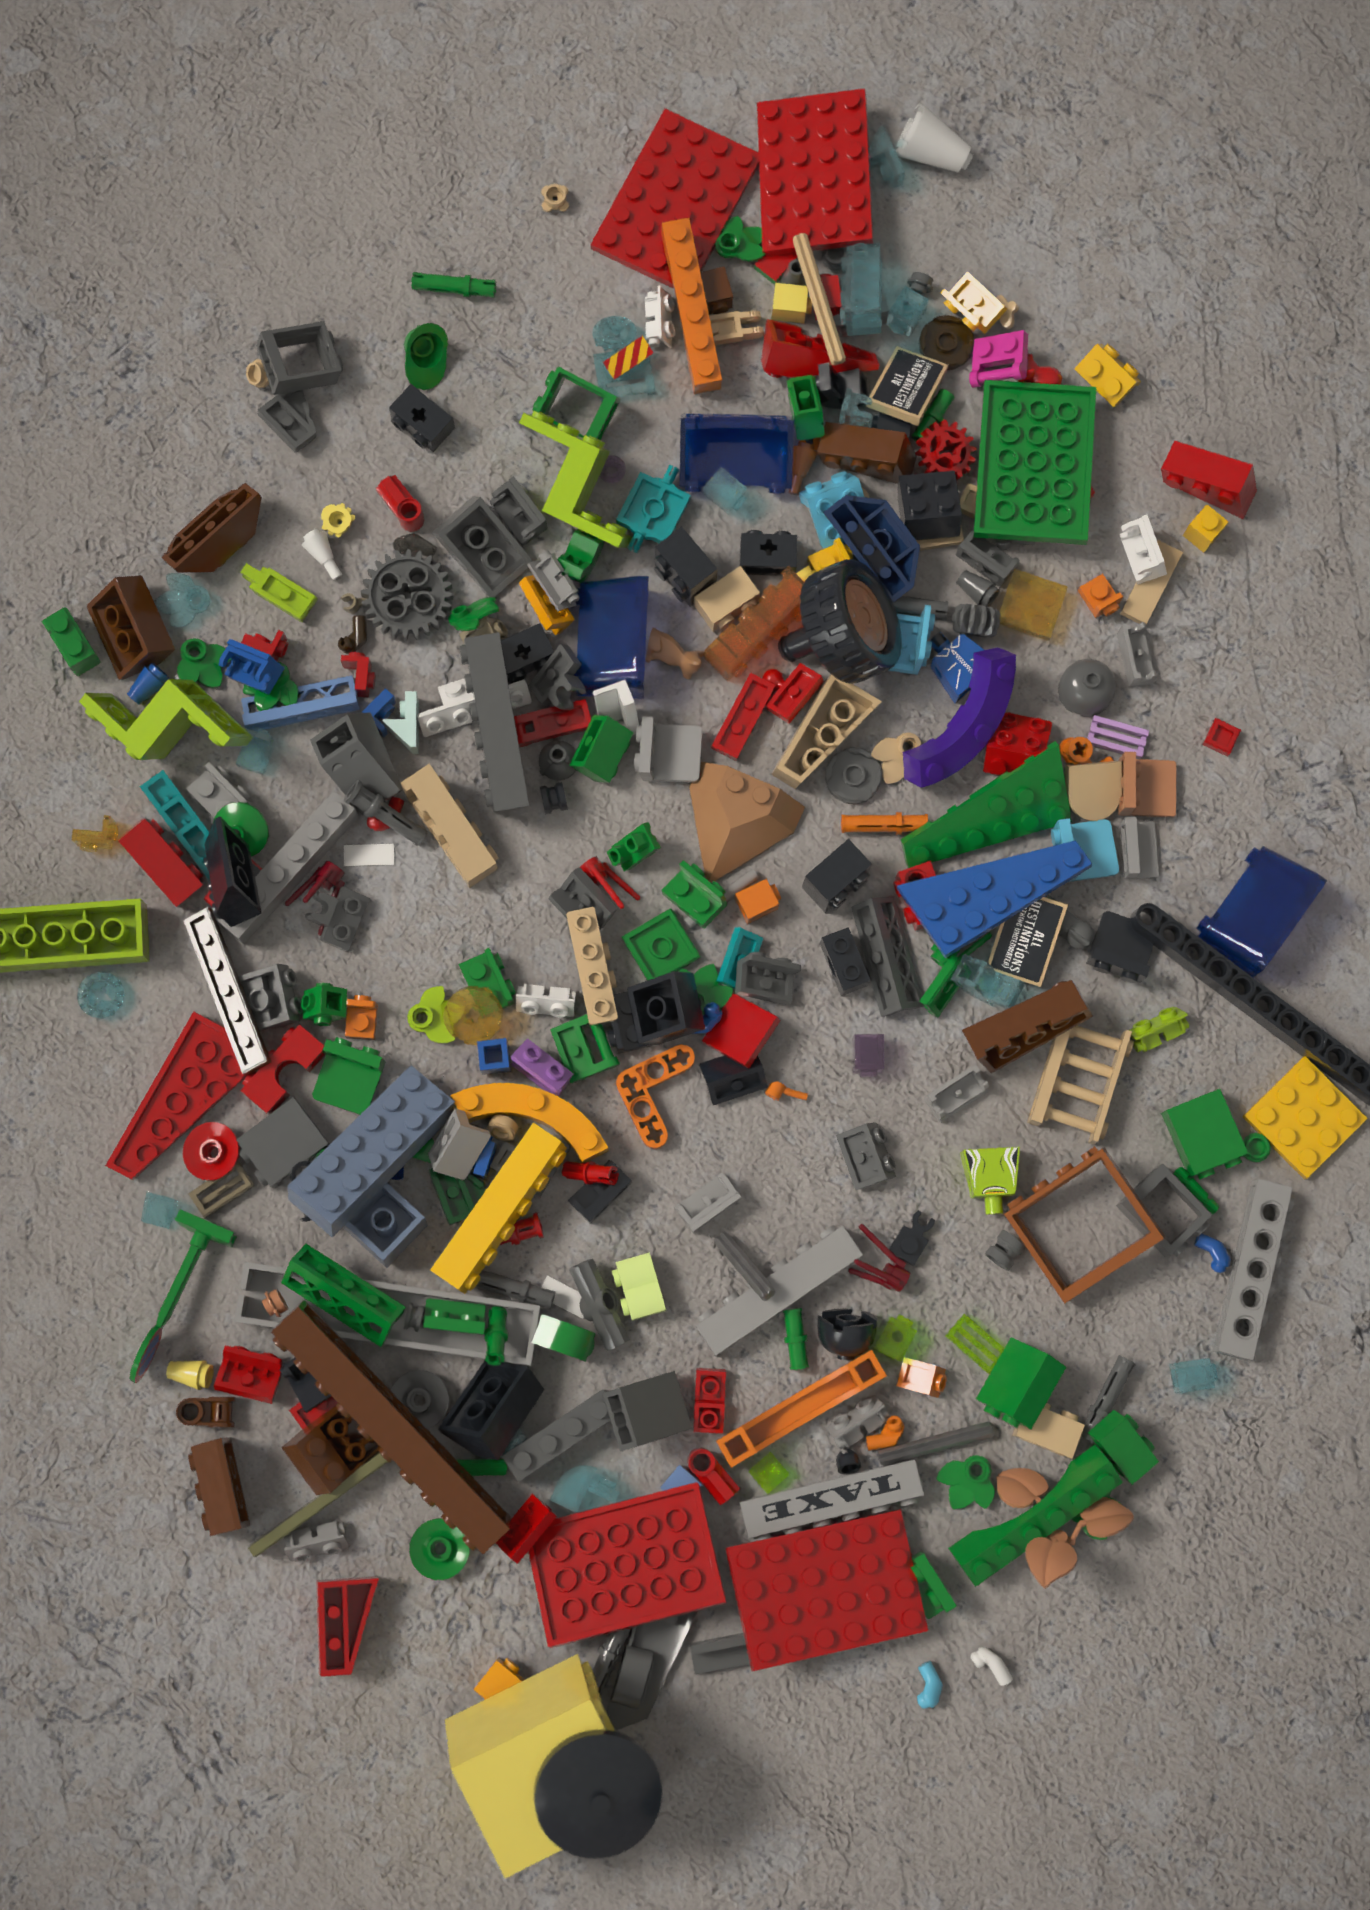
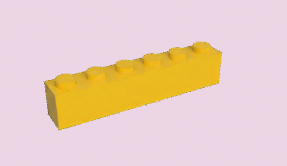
M533 1123L430 1270L463 1294H466L468 1290H473L480 1281L481 1276L479 1274L485 1265L489 1266L495 1260L498 1254L497 1248L503 1240L507 1241L515 1230L514 1224L520 1216L523 1217L529 1211L533 1196L537 1191L541 1192L547 1185L549 1173L554 1167L560 1166L565 1159L567 1147L563 1142Z

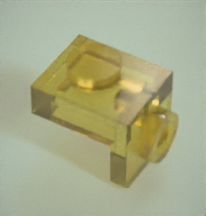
M104 815L102 831L73 829L72 841L80 847V850L86 852H97V848L112 849L113 841L118 839L119 827L111 816Z

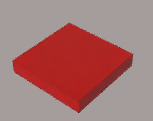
M733 993L722 1009L721 1020L705 1034L701 1041L710 1048L749 1069L781 1020L772 1013Z

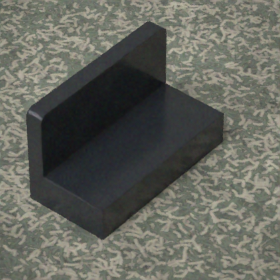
M725 1055L699 1064L713 1106L768 1088L759 1056L756 1057L749 1069Z

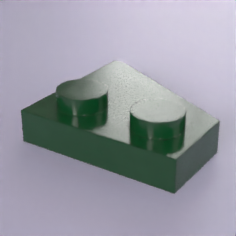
M433 1168L428 1170L448 1225L451 1226L464 1221L486 1191V1188L483 1186L484 1184L470 1173L466 1179L462 1180L434 1172Z

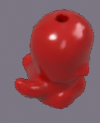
M1030 353L1027 357L1026 378L1017 380V382L1061 385L1062 374L1054 367L1037 365L1033 359V354Z

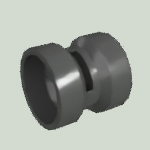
M1002 1230L997 1236V1243L994 1246H990L985 1255L999 1267L1009 1271L1014 1264L1013 1259L1016 1255H1021L1026 1247L1016 1237Z

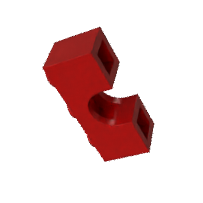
M300 1024L296 1029L291 1027L281 1039L283 1043L276 1051L272 1049L268 1052L271 1063L260 1068L257 1072H252L242 1082L244 1087L240 1091L268 1115L278 1109L290 1096L280 1085L279 1075L281 1070L289 1064H299L310 1073L326 1055L323 1051L324 1045Z

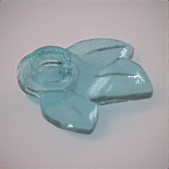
M170 573L166 575L170 591L165 592L154 601L159 611L171 615L170 624L172 627H185L193 621L196 614L204 612L209 607L210 595L205 588L195 585L190 576L181 573ZM200 597L201 601L198 604H192V599Z

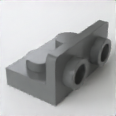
M876 1122L866 1123L836 1135L855 1191L896 1177L894 1172L896 1170L895 1161L888 1154L884 1144L886 1142L885 1133Z

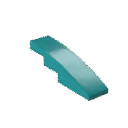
M162 770L139 787L208 880H210L209 871L204 863V858L206 857L204 844L209 831L164 770Z

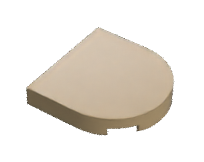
M1109 761L1065 765V784L1069 807L1077 816L1089 821H1098L1107 818L1117 809L1120 803L1119 799L1122 796V789L1120 787L1122 762Z

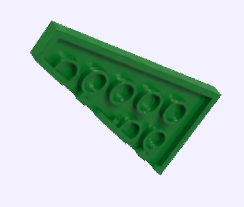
M1056 741L1046 746L1048 749L1035 757L1033 755L1030 756L1017 769L1012 772H1005L969 795L970 799L959 806L955 804L946 810L947 813L934 822H927L902 838L901 844L906 866L911 868L928 861L932 863L1054 827L1058 820L1070 818V822H1072L1058 743Z

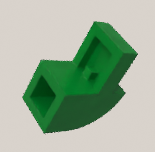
M575 530L566 552L557 559L564 569L561 575H568L571 580L584 584L600 556L605 541L583 530Z
M542 1314L532 1343L586 1362L587 1357L591 1355L595 1346V1333Z

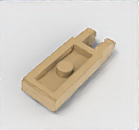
M752 310L740 313L739 311L709 315L715 345L740 342L743 339L753 340L764 336L763 327L755 326L743 329L741 327V324H750L761 320L760 311Z

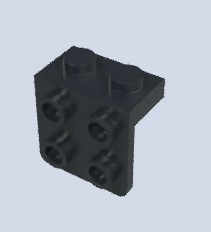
M1106 911L1101 916L1086 964L1093 966L1094 970L1101 973L1109 974L1111 972L1119 975L1124 981L1141 983L1148 976L1151 966L1147 964L1154 944L1132 928L1130 918Z

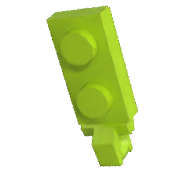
M246 563L240 572L242 577L251 583L249 588L256 595L300 622L304 621L318 600L315 595L270 567L268 569L262 567L259 571Z

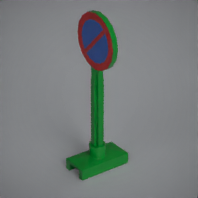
M179 1210L175 1221L178 1225L194 1233L189 1243L191 1246L159 1311L156 1325L149 1331L138 1350L130 1371V1381L138 1383L148 1370L158 1349L163 1327L171 1318L202 1251L206 1250L210 1240L232 1248L237 1239L234 1232L186 1211Z

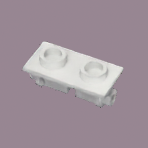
M658 286V292L650 291L647 293V297H645V317L647 319L655 318V321L646 322V342L652 348L659 347L661 342L672 348V337L675 336V328L672 322L671 311L674 310V301L672 296L661 286Z
M524 984V987L518 986L516 1012H523L528 1015L546 1014L558 1018L565 1016L574 1017L576 991H570V988L550 987L548 996L544 995L545 986Z

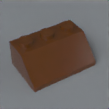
M142 575L115 577L86 606L119 680H124L140 673L144 666L148 667L152 662L155 665L161 664L175 651L172 640Z
M231 1437L218 1438L191 1446L192 1453L188 1454V1459L192 1472L196 1471L199 1483H195V1492L198 1501L203 1500L205 1513L201 1514L204 1530H209L210 1536L251 1526Z

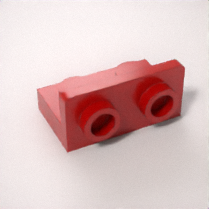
M531 1494L510 1520V1529L496 1544L511 1560L518 1564L557 1516L547 1504L534 1494Z

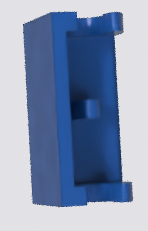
M229 639L227 642L228 646L219 660V666L224 668L231 658V664L227 667L225 675L234 681L269 695L285 668L271 655Z

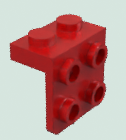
M1005 712L998 728L988 741L983 772L1001 776L1005 772H1012L1023 765L1024 760L1033 755L1035 757L1045 751L1052 730V723L1040 718Z

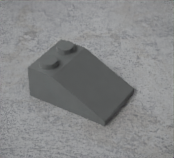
M478 496L470 498L432 532L448 553L489 597H496L529 568L528 563L533 562L484 500Z

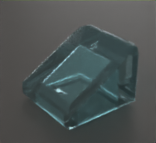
M147 1192L141 1222L170 1229L178 1201Z

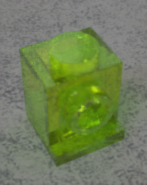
M898 1314L896 1319L890 1316L872 1349L898 1363L902 1362L917 1330L912 1328L914 1322ZM894 1331L902 1333L903 1338L900 1342L893 1341L892 1334Z

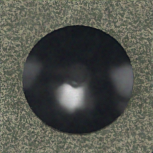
M612 1730L585 1731L562 1741L543 1761L534 1785L535 1811L540 1826L547 1837L562 1850L578 1857L590 1859L612 1857L634 1847L653 1827L659 1815L662 1802V1783L652 1756L635 1739Z

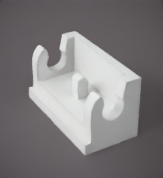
M1146 514L1142 518L1122 525L1123 533L1120 534V538L1137 585L1167 575L1165 562L1148 515Z

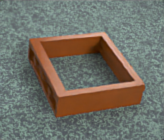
M1094 1146L1081 1155L1083 1159L1081 1163L1073 1167L1070 1162L1056 1172L1059 1176L1051 1183L1045 1179L1031 1188L1034 1194L1027 1199H1024L1021 1195L1007 1204L1010 1210L1004 1214L1064 1304L1165 1238V1234L1105 1147L1098 1151ZM1101 1160L1150 1232L1067 1285L1019 1214Z

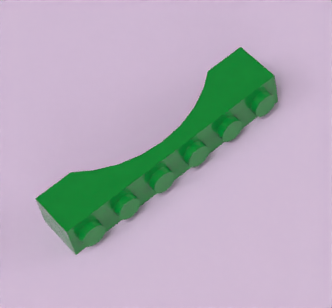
M1093 1445L1070 1462L1065 1474L1057 1485L1031 1509L1003 1524L972 1531L948 1549L973 1585L977 1587L1026 1552V1547L1031 1540L1037 1537L1046 1538L1118 1487L1123 1481L1109 1459L1096 1445Z

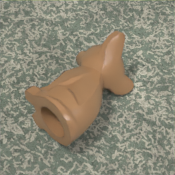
M652 627L645 662L650 663L651 660H660L670 666H679L683 677L691 679L692 674L701 667V657L705 655V652L700 650L684 651L672 636Z

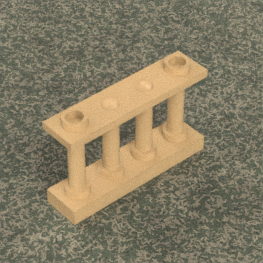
M1077 1025L1054 1038L1027 1123L1039 1126L1043 1120L1048 1121V1119L1090 1132L1089 1144L1094 1145L1099 1139L1103 1140L1109 1123L1105 1122V1118L1124 1056L1129 1057L1134 1041L1130 1040L1132 1031L1125 1030L1121 1034L1120 1039ZM1077 1037L1116 1050L1112 1065L1108 1066L1069 1053L1070 1050L1066 1049L1068 1038L1073 1039ZM1065 1064L1107 1077L1103 1094L1062 1081L1061 1077L1057 1076L1060 1065L1065 1066ZM1058 1091L1099 1105L1095 1121L1052 1108L1053 1105L1049 1104L1051 1093L1056 1094Z

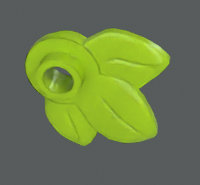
M443 986L432 987L422 994L419 1004L411 1007L407 1020L413 1030L425 1032L431 1041L444 1044L455 1041V1034L451 1026L462 1018L465 1008L457 1002L445 1000ZM421 1013L428 1016L427 1021L424 1023L417 1021V1016Z

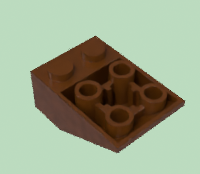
M336 1406L303 1428L281 1447L315 1495L333 1492L378 1452L380 1448L373 1439L370 1441L365 1439L357 1429L359 1424L352 1417L349 1419L344 1417Z

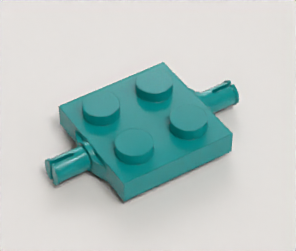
M669 465L663 479L654 478L642 472L639 473L616 518V524L629 529L634 534L627 546L630 551L633 550L634 553H638L644 539L660 543L675 531L691 499L690 494L679 490L673 484L680 471L677 467H674L673 470V465Z

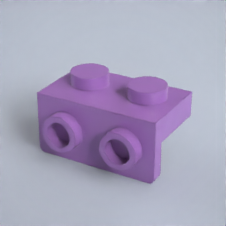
M528 1038L511 1056L513 1061L510 1065L540 1088L558 1097L563 1093L573 1076L571 1071Z

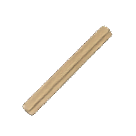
M801 233L793 237L797 257L832 365L842 364L846 359L808 236L806 233Z

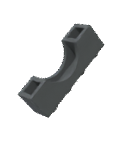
M604 1389L502 1456L518 1482L611 1421L603 1397Z

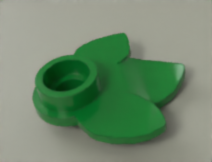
M739 216L730 218L727 221L722 234L715 243L716 252L723 258L737 257L743 261L752 262L766 255V253L762 252V247L760 246L762 243V227H743V222Z
M486 597L473 602L469 606L461 605L454 608L448 617L449 624L454 626L456 630L461 631L477 629L481 618L500 611L495 603L496 599L494 597Z
M196 638L186 640L180 649L182 660L177 667L179 679L193 680L195 683L199 681L204 686L219 688L223 677L219 660L225 648L218 644L207 645L204 641ZM192 650H197L200 655L193 657L189 653Z
M278 662L285 669L269 695L244 685L243 693L254 696L258 711L272 709L279 701L285 706L297 703L298 687L290 680V671L285 664Z
M706 965L694 974L698 997L701 1002L702 1015H705L704 1007L708 1003H717L719 1009L724 1007L732 996L733 988L718 985V973L715 965ZM681 969V970L679 971V972H688V973H691V972H689V971L686 970V969Z
M973 1455L964 1462L950 1461L937 1474V1481L950 1485L948 1498L950 1506L954 1510L964 1508L973 1501L980 1507L987 1509L994 1498L995 1490L990 1481L992 1468L989 1461L982 1456ZM977 1464L981 1467V1474L979 1476L972 1475L971 1468L973 1465Z

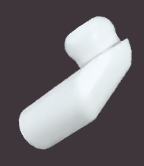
M986 1647L977 1648L978 1651L971 1654L970 1658L977 1668H981L985 1664L989 1666L1000 1686L1007 1685L1012 1681L1013 1678L1002 1658Z

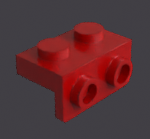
M225 1346L223 1349V1360L214 1383V1390L272 1404L282 1376L279 1369L283 1367V1360L271 1353L259 1354L251 1352L242 1346Z

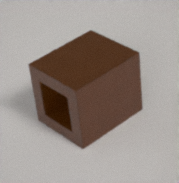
M725 267L700 272L708 313L721 314L731 309L733 306V294Z

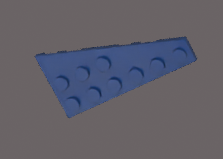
M1075 840L897 885V890L944 958H947L1092 867V862Z

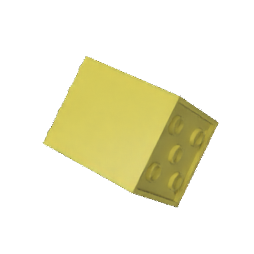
M578 1654L445 1719L451 1771L504 1878L562 1850L544 1833L537 1819L534 1806L536 1776L548 1754L562 1741L575 1734L602 1729L615 1731L601 1702L602 1699L598 1692L599 1689L593 1670L588 1661L582 1663Z

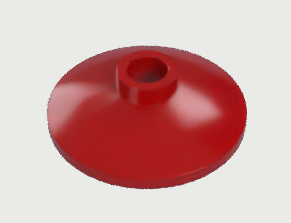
M207 1122L194 1128L187 1136L183 1145V1161L188 1171L195 1177L206 1181L218 1180L228 1175L235 1167L239 1158L240 1146L236 1141L237 1136L228 1126L218 1122ZM214 1148H218L219 1153L217 1157L213 1158L211 1152Z

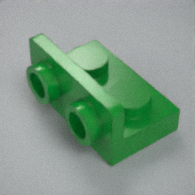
M683 860L679 864L681 871L661 891L668 900L700 927L705 929L727 906L724 895L726 892L716 881L710 883L704 878V872L693 863L690 866Z
M490 948L485 949V953L458 964L482 1018L513 1005L512 996L516 995L510 978L504 981L500 972L505 967L498 952L492 954Z
M428 1298L426 1300L423 1328L483 1335L486 1306L483 1304Z
M918 1552L913 1555V1566L910 1568L917 1578L925 1617L931 1619L942 1611L947 1613L955 1608L957 1605L925 1554Z

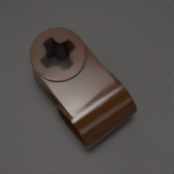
M236 1397L187 1398L178 1404L176 1416L182 1424L189 1426L235 1427V1423L232 1422V1403L236 1401ZM189 1403H194L199 1409L197 1418L192 1421L188 1420L184 1415V1409Z

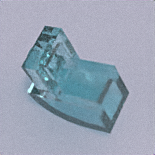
M966 954L963 955L951 978L960 989L988 1005L993 1006V1004L1007 1009L1015 1005L1025 986L1021 980L996 972L988 962Z
M579 1465L571 1468L561 1476L550 1500L577 1513L587 1491L615 1503L620 1491L615 1489L617 1483L600 1476L599 1481L593 1479L598 1467Z

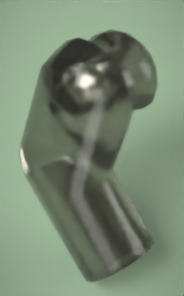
M415 533L400 536L393 542L394 550H398L400 554H406L407 549H410L411 553L422 551V554L426 557L430 555L433 557L437 550L435 545Z

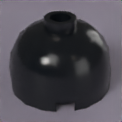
M846 1308L823 1311L822 1317L818 1315L817 1325L821 1344L830 1353L837 1355V1358L840 1360L849 1361L855 1359V1356L868 1351L874 1343L877 1332V1318L875 1315L866 1311H861V1316L852 1315V1309Z

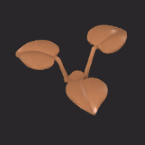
M1013 1468L1005 1470L996 1476L997 1492L1000 1498L1011 1507H1029L1034 1501L1036 1503L1042 1500L1040 1497L1048 1492V1484L1044 1477L1031 1469ZM1102 1497L1080 1513L1084 1520L1078 1522L1071 1536H1068L1063 1530H1056L1046 1538H1034L1028 1543L1025 1554L1032 1574L1040 1585L1046 1589L1054 1581L1067 1575L1075 1568L1077 1553L1072 1546L1076 1544V1538L1084 1526H1086L1088 1533L1094 1537H1110L1121 1532L1131 1524L1134 1518L1133 1513L1117 1501Z

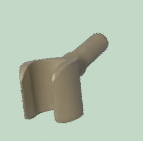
M346 593L341 599L344 602L353 600V604L343 609L350 614H354L362 606V601L367 598H356L353 594Z

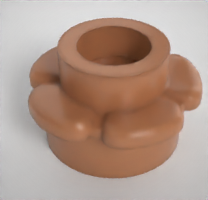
M278 1289L270 1293L268 1291L265 1292L267 1298L262 1300L266 1311L270 1316L276 1314L277 1317H281L282 1313L288 1310L283 1296Z

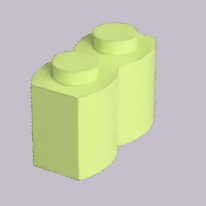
M650 1252L615 1262L617 1269L612 1270L616 1288L622 1286L625 1298L620 1299L624 1316L630 1315L632 1321L666 1311Z

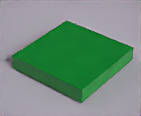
M671 908L622 936L623 942L647 981L673 971L678 972L701 958Z

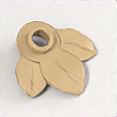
M908 732L900 734L896 739L884 738L873 748L871 757L883 762L881 766L882 778L886 784L898 782L904 777L903 744L908 742L911 747L910 750L922 745L920 739L915 734Z

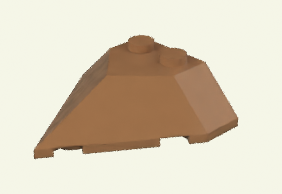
M701 762L700 779L697 782H691L689 790L705 878L712 883L765 852L782 839H786L794 834L805 806L780 788L734 768Z

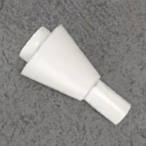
M314 529L303 537L305 541L301 546L321 565H324L332 580L342 576L341 571L333 560L334 557L326 531L319 532L318 529Z

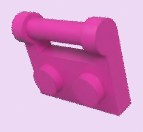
M1021 330L974 339L972 371L969 374L971 386L973 388L982 387L985 380L1025 379L1027 375L1029 334ZM1014 363L1012 367L985 372V368Z

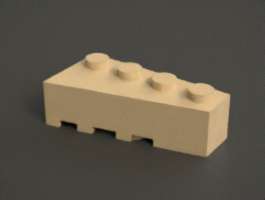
M830 675L771 775L796 789L882 701L854 684L842 682L833 675Z
M430 763L400 782L405 796L469 888L498 869L495 862L499 859L490 844L485 847L480 839L482 836L481 831L474 821L469 823L464 816L466 813L465 808L458 798L455 800L448 792L450 790L449 785L442 775L438 777Z

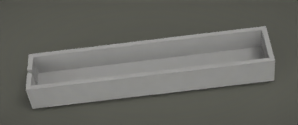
M244 1262L240 1289L250 1291L249 1297L238 1295L234 1322L275 1328L297 1305L305 1300L340 1338L372 1342L281 1284L287 1268ZM294 1272L292 1278L301 1284H306L303 1277ZM364 1280L406 1307L403 1315L393 1325L384 1344L485 1359L487 1342L484 1339V1334L488 1328V1310L494 1306H501L507 1310L506 1329L508 1331V1341L505 1343L504 1362L533 1366L536 1344L532 1343L540 1321L541 1306ZM278 1289L283 1296L288 1310L283 1312L281 1317H277L276 1314L270 1316L262 1303V1300L267 1298L265 1296L266 1291L270 1293ZM319 1290L323 1298L331 1300L328 1293ZM431 1298L485 1305L484 1334L423 1328L426 1300ZM409 1303H413V1306L416 1308L420 1305L424 1306L418 1332L414 1331L412 1327H409L407 1330L403 1329ZM344 1306L348 1314L356 1316L353 1309ZM369 1322L371 1328L381 1334L382 1328L373 1322Z

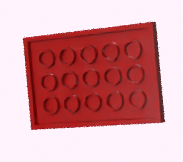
M865 88L757 102L763 254L766 253L765 256L796 253L793 237L801 233L807 234L812 251L874 244L867 95Z
M665 108L591 242V250L674 289L662 239V223L684 218L690 219L700 272H702L715 248L717 238L722 234L725 224L731 218L759 166V152Z
M698 1482L556 1518L528 1551L548 1648L586 1640L727 1603Z
M901 1510L725 1548L751 1671L929 1631L917 1578L910 1568L913 1566Z

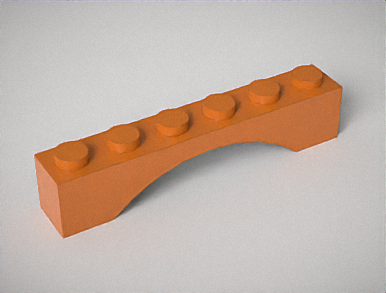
M684 218L663 222L662 239L676 295L693 392L698 394L719 390L722 385V377L690 219Z
M869 1350L727 1433L715 1442L732 1468L801 1425L885 1378L887 1375L873 1351Z

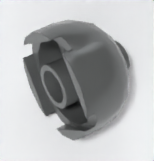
M1089 658L1078 660L1067 667L1060 678L1058 685L1060 701L1068 711L1080 714L1082 717L1099 715L1108 708L1114 698L1116 689L1114 674L1107 665L1099 660Z

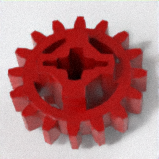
M943 420L939 425L937 422H934L929 426V429L926 428L921 432L922 437L916 441V444L921 449L917 450L915 455L922 456V460L918 465H926L925 473L955 471L956 480L963 477V474L971 470L969 465L974 463L976 459L970 456V454L976 451V447L969 444L974 439L973 436L966 438L964 435L967 431L966 427L958 430V422L955 421L948 426L947 420ZM952 449L950 452L939 454L942 450Z

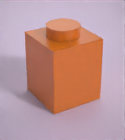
M767 879L735 893V901L747 924L778 910V901L781 900L775 884L769 885Z

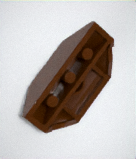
M244 483L238 489L231 490L215 499L175 535L168 546L167 552L162 556L164 562L177 573L214 572L224 565L236 551L244 547L255 535L262 499L261 495L247 483Z

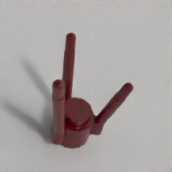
M326 860L323 866L318 867L315 873L285 901V906H290L314 882L316 883L303 898L304 903H307L320 887L328 891L333 887L334 890L331 896L337 898L340 888L345 885L341 880L345 872L337 865ZM320 926L318 930L319 936L322 935L324 926Z
M860 1224V1230L893 1262V1265L887 1263L883 1270H880L866 1262L855 1259L854 1264L877 1276L854 1268H849L848 1272L880 1284L889 1290L892 1288L897 1292H901L911 1274L908 1270L904 1269L906 1262L899 1259L864 1224Z

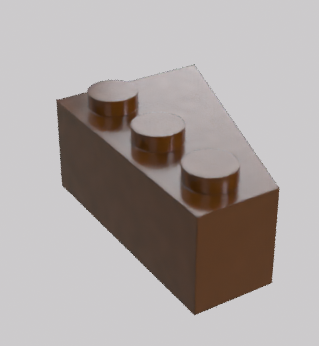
M825 422V435L821 437L817 450L825 466L832 469L840 468L898 484L899 475H911L913 473L917 456L905 432Z

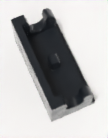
M608 1160L604 1166H616L618 1168L617 1173H619L615 1185L597 1182L591 1185L584 1184L568 1200L589 1224L632 1183V1180L612 1160Z

